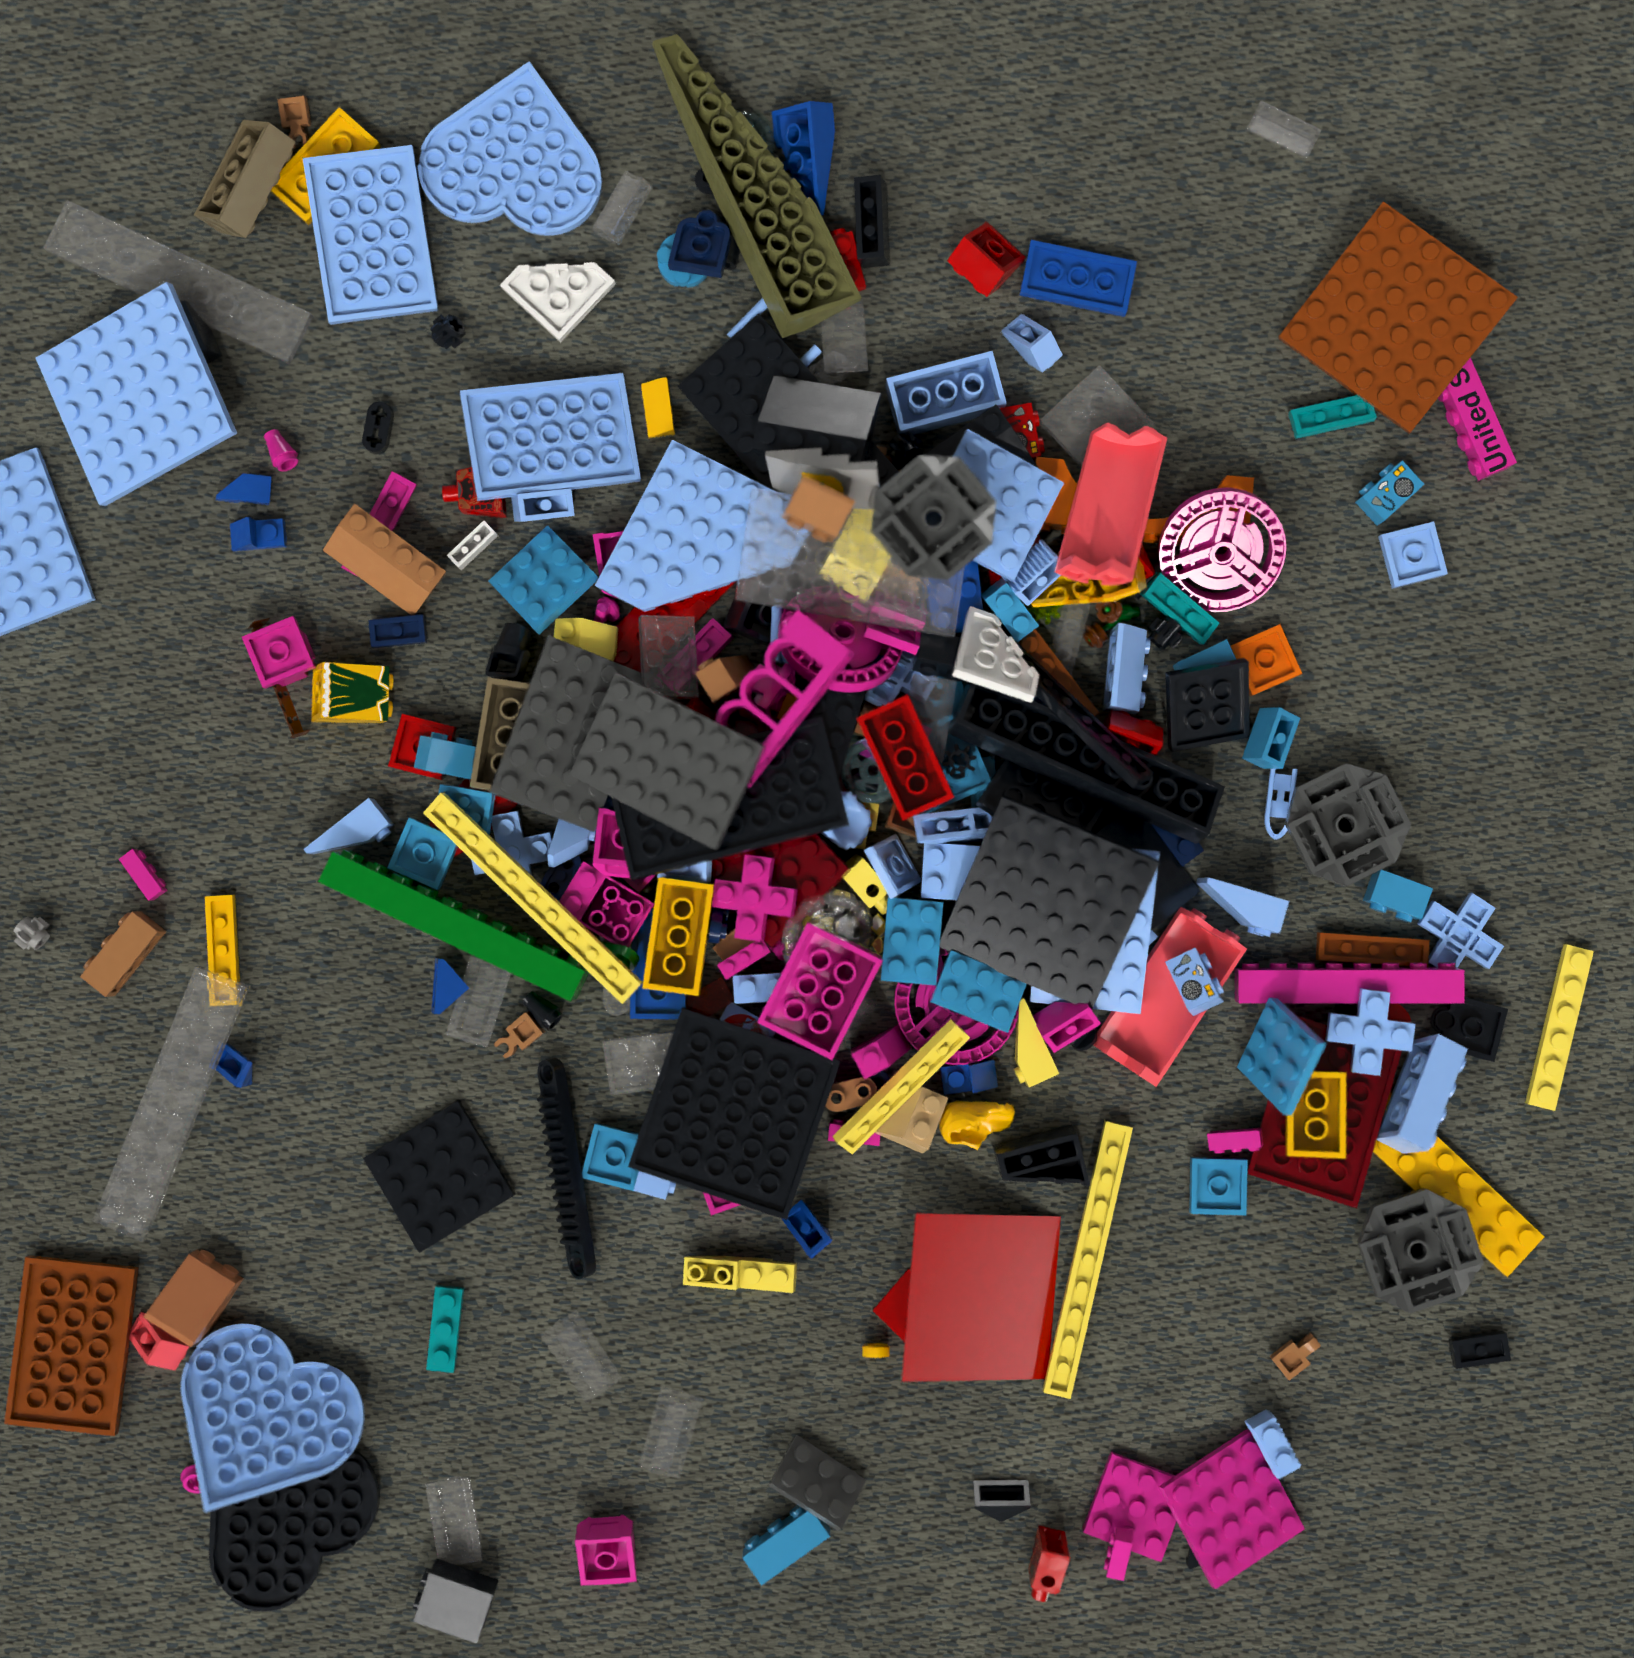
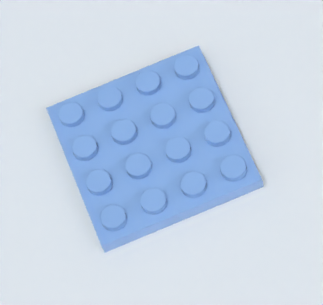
M967 429L952 457H960L996 500L992 544L973 561L1012 582L1015 580L1064 482ZM931 512L926 516L925 521L930 526H937L941 523L942 518L937 512Z

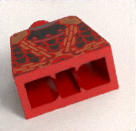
M472 467L456 472L457 485L442 486L443 501H458L459 510L463 514L507 518L506 498L477 501Z
M1038 1525L1029 1565L1030 1585L1033 1588L1031 1596L1037 1601L1046 1602L1049 1593L1056 1595L1060 1592L1070 1559L1065 1531Z

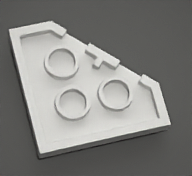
M595 262L584 263V265H568V263L546 264V266L536 267L518 265L500 284L501 288L560 343L616 285L615 280Z
M970 606L966 613L952 676L1032 702L1036 694L1039 674L1033 666L1029 667L1022 657L1024 653L1012 636L1007 637L1000 627L1002 625L1001 621L995 614Z

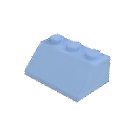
M1118 623L1110 630L1103 711L1110 712L1114 710L1136 714L1140 708L1144 707L1145 692H1141L1142 681H1146L1148 674V665H1144L1145 654H1149L1150 638H1146L1147 630L1125 623Z

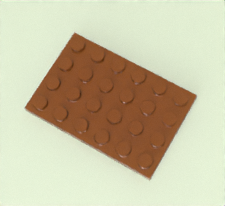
M32 1255L25 1257L4 1424L107 1436L118 1434L139 1267Z

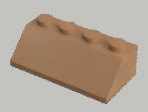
M356 504L352 506L337 526L323 549L325 553L411 616L416 615L446 574L444 569Z

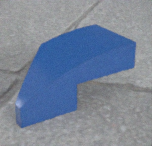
M243 473L216 495V500L269 505L271 476Z

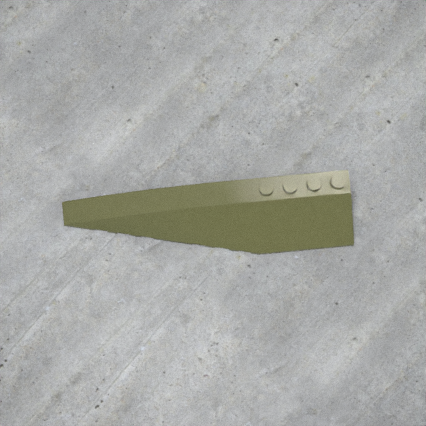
M676 34L654 40L652 42L654 51L694 152L781 337L784 338L805 331L861 301L862 297L815 202L811 197L807 198L800 190L801 185L795 178L792 179L783 169L784 164L778 157L775 158L767 149V143L745 116L735 110L731 105L732 100L727 94H722L714 84V78L709 72H704L698 64L699 60L679 35Z

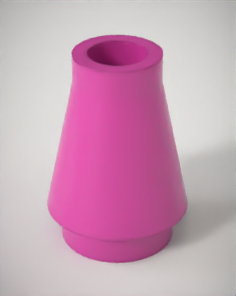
M277 429L265 433L264 439L267 443L272 465L282 472L294 468L298 464L297 452L281 436Z

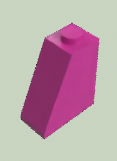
M899 1024L850 1050L864 1079L891 1066L907 1053L911 1046L901 1031Z

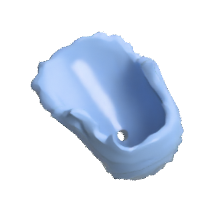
M841 791L849 826L822 832L821 834L838 847L848 850L850 847L856 848L858 845H861L867 837L869 827L872 825L871 811L866 809L861 801H858L857 794H853L851 791Z

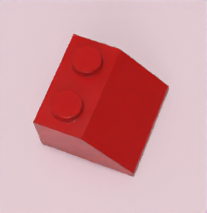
M986 222L963 237L947 262L953 266L957 274L964 276L971 282L977 292L988 297L999 289L1024 262L1026 257Z
M1111 710L1105 718L1103 725L1118 739L1153 755H1156L1162 748L1163 728L1156 726L1154 722L1139 720L1131 717L1125 711Z

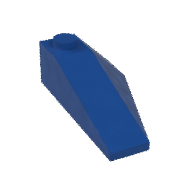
M808 101L772 111L774 141L777 148L783 149L786 161L783 162L784 170L786 172L790 171L792 179L795 178L801 185L800 190L807 198L811 197L817 205L820 214L824 215L835 136L833 103Z

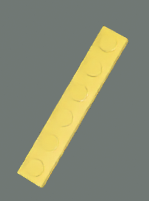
M1563 944L1527 1092L1526 1104L1553 1111L1556 1110L1594 951Z
M950 1019L832 1137L840 1146L853 1154L970 1037Z

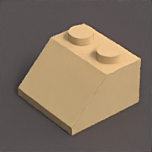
M920 1087L875 1133L917 1152L924 1153L931 1145L948 1098L927 1088Z

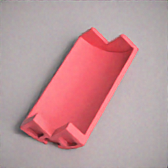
M1105 423L1091 431L1055 568L1057 574L1087 584L1089 579L1102 580V585H1118L1133 581L1167 437L1149 426H1144L1130 435L1111 423Z
M1180 907L1149 953L1146 964L1141 1014L1111 1011L1097 1032V1040L1093 1045L1155 1087H1157L1207 1011L1205 1010L1195 1016L1188 1011L1165 962L1196 948L1200 954L1205 953L1212 965V968L1208 969L1212 979L1217 977L1221 986H1223L1247 950L1238 942L1240 940L1238 935L1228 929L1223 933L1213 928L1205 921L1207 916L1195 908L1190 912Z

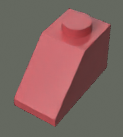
M140 1312L131 1328L129 1340L147 1365L176 1371L181 1360L185 1358L189 1346L143 1318L146 1313Z

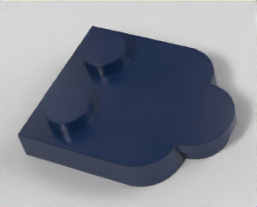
M704 210L696 218H686L678 224L668 261L669 270L722 278L731 244V234L728 226L720 221L717 214L710 210Z

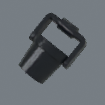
M515 623L504 624L499 639L489 657L485 672L487 676L509 681H521L524 678L530 658L528 649L531 630ZM499 659L517 664L515 673L511 671H496Z

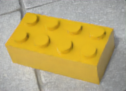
M658 877L642 988L700 996L712 913L714 885Z

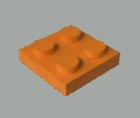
M1280 624L1230 646L1236 659L1245 658L1249 661L1250 697L1302 674Z

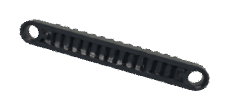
M551 1058L541 1061L538 1065L537 1073L541 1095L537 1098V1101L543 1105L539 1109V1112L544 1114L540 1121L546 1125L542 1134L548 1137L544 1145L549 1146L546 1156L551 1157V1161L547 1165L553 1168V1172L549 1177L555 1181L551 1185V1189L556 1190L553 1200L558 1201V1205L554 1209L560 1212L556 1219L562 1225L558 1229V1233L563 1234L560 1244L565 1245L568 1267L572 1276L576 1279H582L595 1273L596 1259L566 1071L561 1060ZM550 1067H551L552 1072H553V1078L551 1077V1074H550ZM580 1258H581V1260H582V1262H583L584 1270H583V1268H582V1266H581Z

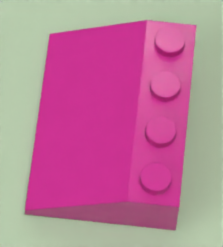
M807 922L757 1023L833 1060L883 961L882 956Z

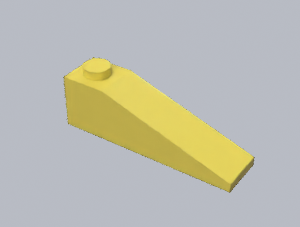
M558 618L555 620L554 638L614 661L617 651L618 628L584 618Z

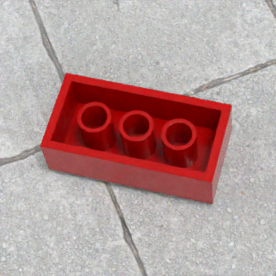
M909 695L857 717V721L902 820H906L954 798Z

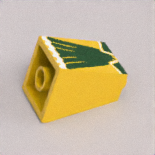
M329 662L318 664L312 671L311 722H387L388 717L392 716L393 711L392 701H389V690L393 688V674L389 673V666Z

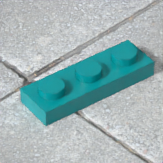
M1358 395L1292 409L1288 414L1295 439L1374 422L1377 418L1374 407L1363 401Z
M1156 572L1147 584V588L1140 594L1165 616L1174 619L1182 627V630L1198 644L1204 645L1219 625L1215 618L1162 573Z
M442 1285L435 1287L426 1370L454 1373L456 1370L464 1288Z

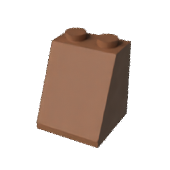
M195 1250L186 1257L143 1318L192 1347L209 1335L244 1278L238 1275L239 1272L236 1268L228 1264L221 1265L215 1261V1256L206 1250Z

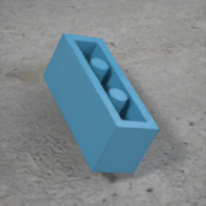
M796 1505L790 1511L791 1515L783 1521L777 1519L772 1522L767 1528L768 1531L762 1536L755 1535L744 1544L745 1548L743 1549L742 1558L759 1583L763 1585L829 1538L830 1527L828 1524L799 1505Z

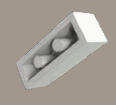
M482 521L447 556L460 570H463L498 535L485 521Z

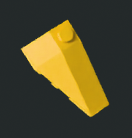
M1138 558L1133 581L1118 585H1102V580L1089 579L1087 584L1061 575L1031 605L1033 607L1108 602L1127 597L1147 588L1144 566Z

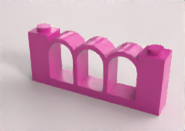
M798 609L794 614L792 612L788 614L782 622L781 626L783 628L780 632L786 637L776 639L769 645L765 653L764 662L766 669L759 668L747 674L740 686L742 700L727 702L720 708L716 716V722L727 727L728 719L735 710L741 708L749 709L774 729L763 743L766 748L747 786L749 788L855 655ZM789 646L802 649L824 666L803 693L784 679L776 668V658L779 652ZM762 678H774L799 698L779 724L753 703L751 697L752 688Z

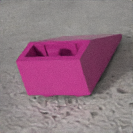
M586 861L582 862L559 901L586 928L613 944L627 947L632 943L655 904L615 878L604 876Z

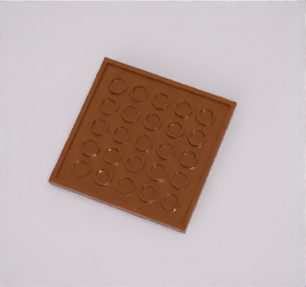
M1383 201L1282 331L1278 339L1410 434L1518 297Z

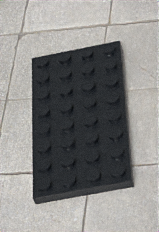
M757 314L678 385V388L764 486L772 489L766 458L758 457L752 449L757 422L773 376L820 382L762 316ZM871 441L867 462L877 461L880 486L882 487L899 471ZM812 532L809 533L808 537L817 547L823 543L813 538Z
M822 716L802 721L750 788H746L719 849L715 850L611 797L629 877L632 881L849 826ZM774 729L747 735L746 737L763 745Z

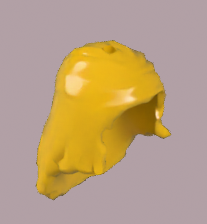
M954 1101L946 1104L939 1121V1130L947 1143L964 1144L978 1150L982 1142L987 1138V1135L1011 1127L1015 1111L1013 1105L1008 1103L1003 1105L997 1102Z

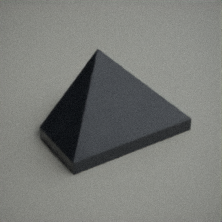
M973 1480L975 1509L997 1521H1005L1031 1508L1028 1480Z

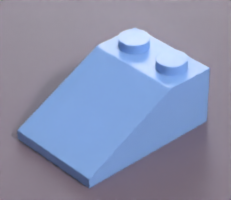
M924 843L921 898L957 900L980 846Z
M1197 878L1196 884L1240 925L1248 927V933L1270 937L1271 933H1280L1289 901L1213 878Z

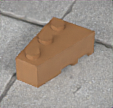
M741 655L719 658L716 661L710 658L698 666L699 671L695 674L716 710H718L727 702L740 697V686L744 677L755 669L748 657Z

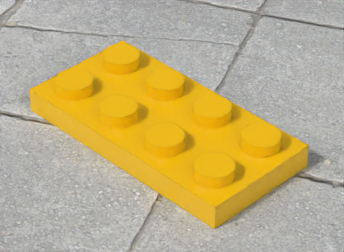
M339 107L282 168L280 179L272 187L271 192L305 223L310 225L313 221L303 158L380 149L381 145Z

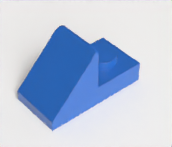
M245 517L230 524L232 551L287 547L286 527L283 518L255 521L251 517Z
M994 1060L940 1067L944 1095L969 1091L977 1093L998 1087Z
M800 1200L790 1209L787 1220L782 1219L811 1259L833 1241L829 1230L819 1222L803 1200Z

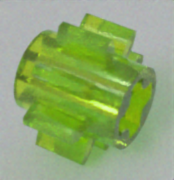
M1064 605L1051 606L1052 609L1048 613H1046L1045 609L1033 606L1028 611L1035 613L1036 622L1039 619H1044L1045 624L1049 625L1051 616L1055 619L1061 617L1057 609Z

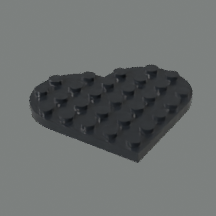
M354 1450L341 1466L328 1474L210 1511L209 1563L217 1586L223 1588L231 1597L230 1600L253 1611L279 1610L296 1602L315 1581L321 1568L323 1556L339 1554L353 1547L364 1537L375 1521L380 1504V1488L377 1476L370 1463L362 1454Z

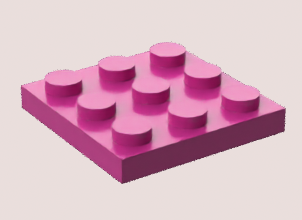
M1111 1451L1082 1528L1083 1533L1110 1543L1111 1533L1114 1534L1115 1527L1133 1530L1131 1551L1162 1562L1176 1524V1519L1159 1486L1175 1475Z

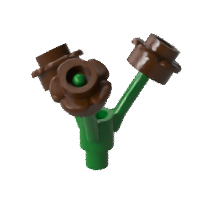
M1118 600L1097 602L1096 610L1098 612L1096 615L1098 619L1108 623L1103 627L1098 623H1094L1091 626L1086 625V631L1083 634L1084 640L1092 648L1094 646L1097 648L1103 647V643L1108 640L1105 632L1122 621L1137 618L1140 614L1139 608L1131 607L1129 604H1121Z

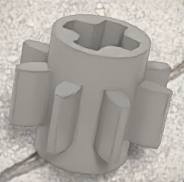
M25 917L14 928V933L18 936L14 942L23 950L26 948L29 950L31 947L37 950L48 941L50 934L46 929L50 925L41 917H34L33 919Z

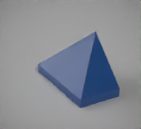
M435 958L431 1012L433 1014H441L466 992L469 987L444 959Z
M224 1042L213 1068L236 1087L242 1088L252 1085V1062L230 1044Z

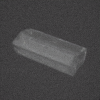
M1260 101L1246 131L1307 159L1321 129Z
M625 170L592 228L594 234L610 243L620 245L653 187L643 177L635 176Z

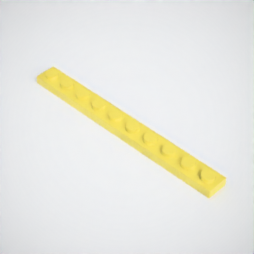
M445 792L440 793L423 812L622 1004L625 1003L642 985L643 982Z
M1104 1120L1042 1389L1047 1394L1071 1399L1133 1130L1130 1126Z

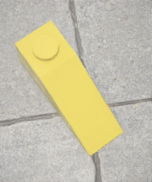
M1022 997L1018 1006L1015 1037V1062L1018 1067L1014 1068V1072L1020 1084L1025 1082L1030 1088L1058 1075L1059 1072L1036 1026L1030 1009Z

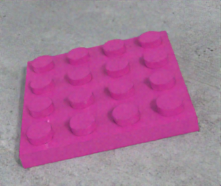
M1249 1429L1241 1432L1159 1486L1208 1582L1214 1589L1219 1588L1305 1529L1283 1486L1272 1473Z

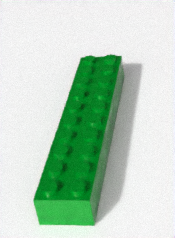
M344 849L342 852L332 851L318 880L319 883L568 1001L578 998L589 972L573 956H568V958L562 956V950L548 943L541 946L536 943L538 938L525 932H518L516 934L511 931L513 928L511 925L500 920L488 921L486 920L488 915L474 908L473 910L469 908L465 910L462 908L464 903L451 897L440 898L437 896L439 893L437 890L426 885L414 886L412 885L413 879L400 873H393L391 875L388 873L389 869L380 863L370 861L366 863L363 861L365 857L357 852Z

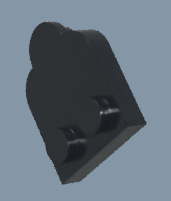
M1465 997V1003H1449L1448 1007L1435 1009L1431 1015L1430 1022L1433 1029L1441 1033L1440 1035L1467 1048L1466 1055L1495 1062L1508 1009Z

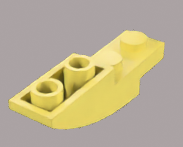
M685 1256L683 1285L731 1290L745 1288L794 1293L796 1291L797 1263L773 1261V1259Z

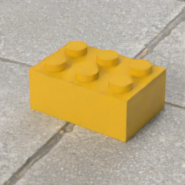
M1312 1072L1293 1114L1286 1115L1285 1154L1287 1156L1346 1159L1345 1072Z

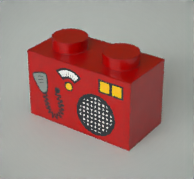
M1032 403L999 408L1033 460L1035 461L1036 457H1041V453H1044L1043 438L1037 435L1036 427L1040 424L1037 410L1033 411Z

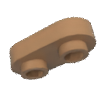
M863 1076L833 1083L826 1108L839 1112L863 1106L877 1093L876 1084L869 1077L864 1079ZM861 1086H866L869 1089L866 1096L858 1094V1089ZM834 1093H839L842 1099L840 1102L834 1103L831 1100V1096Z

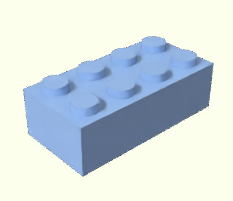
M993 351L886 378L885 388L898 434H906L910 431L913 435L970 421L976 419L996 404L999 408H1003L1007 404Z
M1440 1034L1413 1040L1412 1052L1409 1051L1383 1115L1377 1136L1378 1141L1403 1154L1429 1151L1433 1147L1437 1139L1436 1130L1438 1125L1444 1120L1447 1113L1445 1107L1448 1099L1456 1090V1078L1466 1064L1465 1055L1468 1050L1467 1048Z

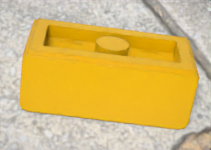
M667 377L641 384L648 438L675 435Z

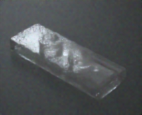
M1085 603L1062 605L1050 647L1070 675L1073 672L1091 605Z

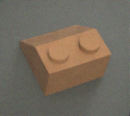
M803 476L796 485L781 518L787 520L786 524L794 529L801 530L804 528L812 532V537L821 542H833L847 519L855 500Z

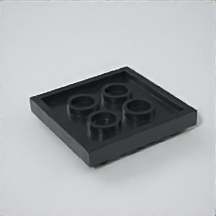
M1241 658L1166 672L1168 748L1171 752L1250 737L1249 661Z

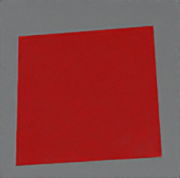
M915 1214L902 1382L1045 1379L1050 1359L1061 1216Z

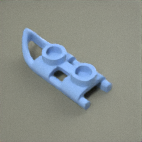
M1270 769L1264 821L1268 834L1275 840L1283 837L1288 830L1284 825L1279 834H1274L1270 826V817L1287 818L1293 791L1296 788L1297 769H1292V775L1276 774L1275 769ZM1273 790L1278 791L1276 801L1272 800ZM1286 791L1290 792L1289 802H1284Z

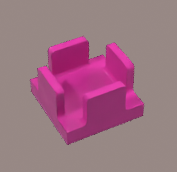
M294 616L242 637L260 683L265 689L276 684L286 686L308 677L307 671L316 668L313 661L316 657L306 634L301 631Z
M787 663L782 668L776 665L778 673L795 686V670ZM759 664V665L756 667V669H759V668H764V669H766V666H765V665H762V664ZM765 677L757 681L752 688V691L757 693L753 703L777 723L779 721L777 716L786 694L791 691L774 678ZM739 709L740 716L758 725V732L773 729L749 709Z

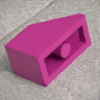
M1054 1002L1033 1015L1041 1036L1054 1053L1101 1024L1089 1005L1085 1003Z

